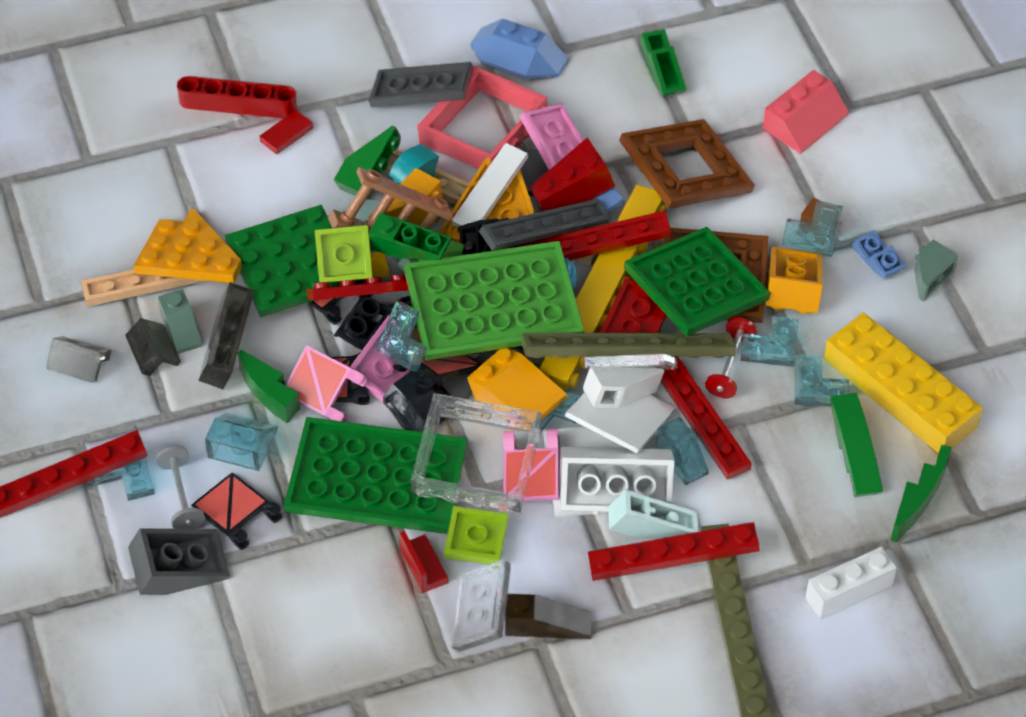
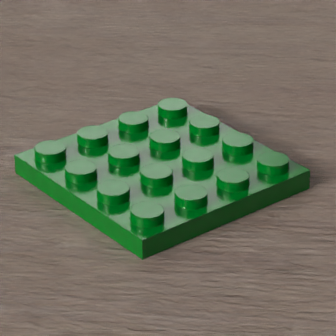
M322 204L225 235L226 244L241 259L242 267L240 274L260 318L313 301L307 299L306 289L314 288V283H319L314 230L332 228ZM355 279L356 284L359 283V279ZM340 281L330 282V286L340 285Z
M708 227L628 259L624 263L625 271L686 337L768 301L771 294Z

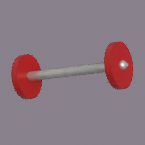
M741 317L731 318L726 324V332L730 333L731 337L734 338L736 353L741 341H752L757 335V327L754 323ZM728 356L722 375L712 374L707 377L705 388L712 395L727 399L732 398L736 394L737 385L728 377L735 356Z

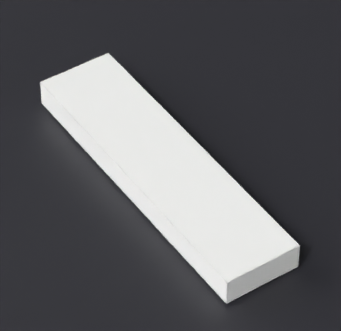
M505 143L451 220L452 225L458 227L478 220H485L528 159V154Z

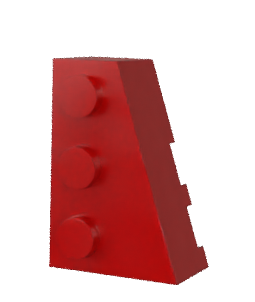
M587 137L531 185L530 189L542 212L589 201L615 187V184L606 164Z

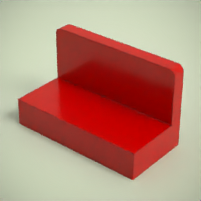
M405 531L399 532L400 551L421 592L425 593L448 584V576L426 534L409 540Z

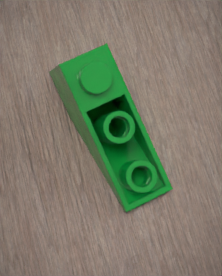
M392 125L345 158L334 178V182L340 190L356 196L363 185L356 172L359 167L365 170L373 169L380 174L387 169L388 159L392 152L398 149L401 142V135L397 128Z
M381 212L368 233L372 250L402 259L441 260L452 239L450 236Z

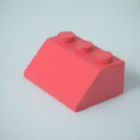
M813 69L765 108L763 129L801 154L848 116L849 111L833 82Z

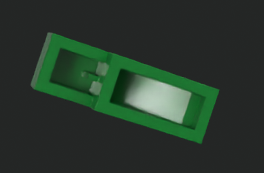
M665 29L642 33L639 43L648 69L661 95L666 96L685 92L686 86L674 47L670 46Z
M240 350L238 352L239 368L251 392L272 414L288 423L300 410L299 394L285 386L284 374Z

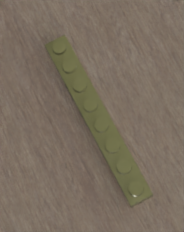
M522 333L521 344L525 355L533 358H541L543 356H557L560 358H568L569 356H583L586 358H594L596 356H610L612 358H620L622 356H636L638 358H646L648 356H662L664 358H672L674 356H687L690 358L713 356L723 358L725 356H735L736 345L730 333H694L687 337L683 333Z
M729 523L701 526L700 531L728 527ZM736 556L708 560L706 562L740 717H772Z

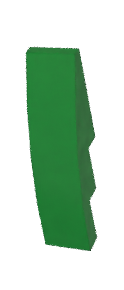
M857 392L830 396L839 449L843 451L846 472L850 473L854 497L881 494L883 488L877 460Z
M941 444L935 466L924 463L918 484L906 483L893 527L891 541L897 542L916 523L929 506L941 484L952 447Z

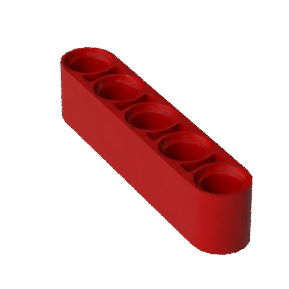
M185 76L177 82L179 104L186 109L273 118H285L293 111H298L296 91L291 86Z

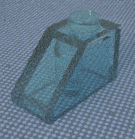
M681 417L657 428L656 448L671 449L674 457V471L685 485L709 474L696 436Z

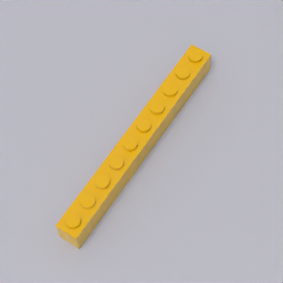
M636 184L617 222L664 210L667 211V206L654 189ZM649 242L599 254L575 299L584 333L600 332L625 278L630 276L624 269L625 261L645 253ZM545 356L539 370L568 396L571 389L577 387L581 375L580 371L582 368H587L590 358L583 356H569L568 358Z

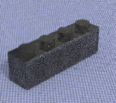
M229 282L219 304L198 381L220 389H224L233 372L254 290Z

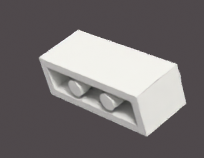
M879 547L809 579L805 598L819 619H823L892 587L897 568L884 549Z

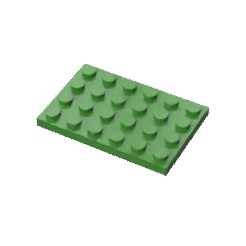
M560 241L404 264V273L425 361L522 346V333H584Z

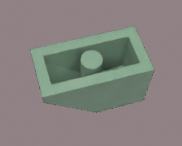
M934 239L927 246H921L915 255V278L919 299L923 302L955 272L958 259L957 254Z
M183 288L158 296L161 318L177 354L202 347L196 321Z

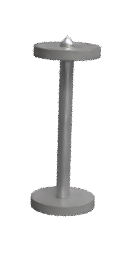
M179 445L168 446L160 450L156 455V462L160 468L172 469L182 510L175 513L171 518L172 527L174 529H197L205 522V515L198 508L188 507L179 467L189 460V453L185 447Z

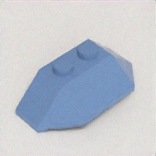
M503 18L482 27L471 42V48L482 64L524 79L545 78L548 76L557 78L568 62V57L547 33Z

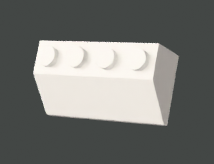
M561 447L560 510L608 511V506L625 490L672 504L674 457L671 449H641L638 453H635L627 448Z

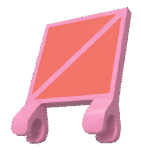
M306 345L285 386L296 391L299 394V402L332 420L346 422L348 416L332 407L347 379L364 387L368 377Z
M557 429L547 430V448L516 450L514 431H505L503 433L504 503L559 500L560 437Z

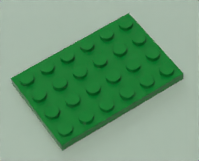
M306 417L284 502V512L448 534L467 448V438Z

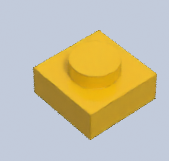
M380 252L370 253L372 277H389V268L385 254Z

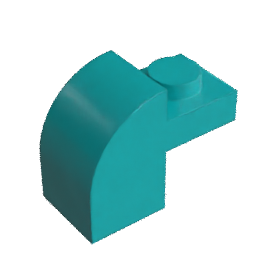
M422 144L416 145L399 156L392 166L389 176L393 178L394 182L400 184L415 168H418L434 177L440 156Z

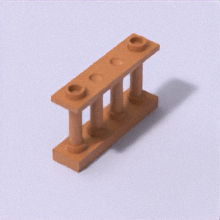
M359 167L356 172L363 185L347 211L339 212L333 209L328 219L332 228L368 225L369 233L379 213L385 214L394 198L407 203L398 219L408 222L416 207L428 211L429 213L420 225L427 229H431L438 216L449 221L453 216L449 210L448 203L442 198L429 197L384 178L373 169L365 170ZM372 189L384 193L383 198L369 220L364 222L355 218Z

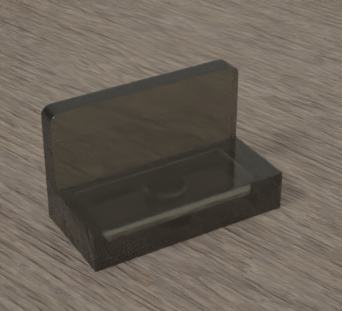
M140 318L125 334L142 374L150 376L162 362L175 366L181 363L163 324Z
M67 336L55 337L52 339L46 368L94 383L97 381L101 362L110 360L112 350Z

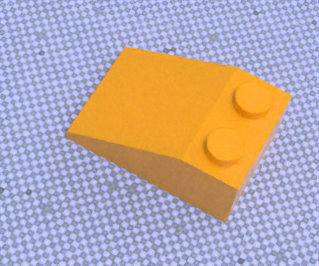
M415 168L400 183L429 197L442 198L441 181L418 168ZM394 198L385 214L398 218L407 203ZM416 207L408 222L420 226L429 212ZM438 216L435 223H437L440 220V216Z
M771 246L766 287L771 294L769 300L765 302V306H770L775 310L792 309L802 314L818 313L823 287L822 253Z
M511 348L499 349L467 377L475 401L530 431L568 398L567 394L523 354Z

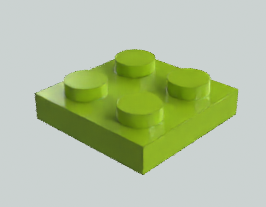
M368 225L314 230L319 283L373 278Z
M453 506L444 549V559L500 566L508 525V513Z

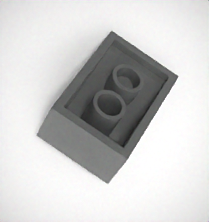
M140 528L128 546L140 595H168L227 580L230 577L217 529Z

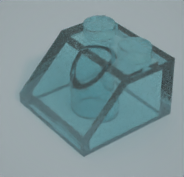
M230 413L215 417L205 438L207 456L213 460L260 471L277 433L278 426Z

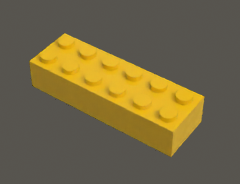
M861 313L827 339L824 360L938 454L941 444L953 448L978 428L983 407L866 313Z

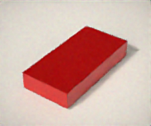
M295 110L259 136L260 142L275 154H278L312 130L313 122Z

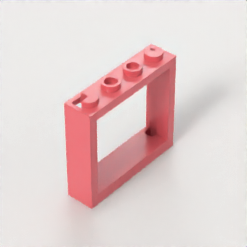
M473 65V72L465 100L439 102L417 125L419 143L479 169L487 157L490 158L492 163L505 143L520 149L522 143L530 135L520 120L491 153H487L441 132L468 102L481 91L524 111H531L548 107L547 97Z

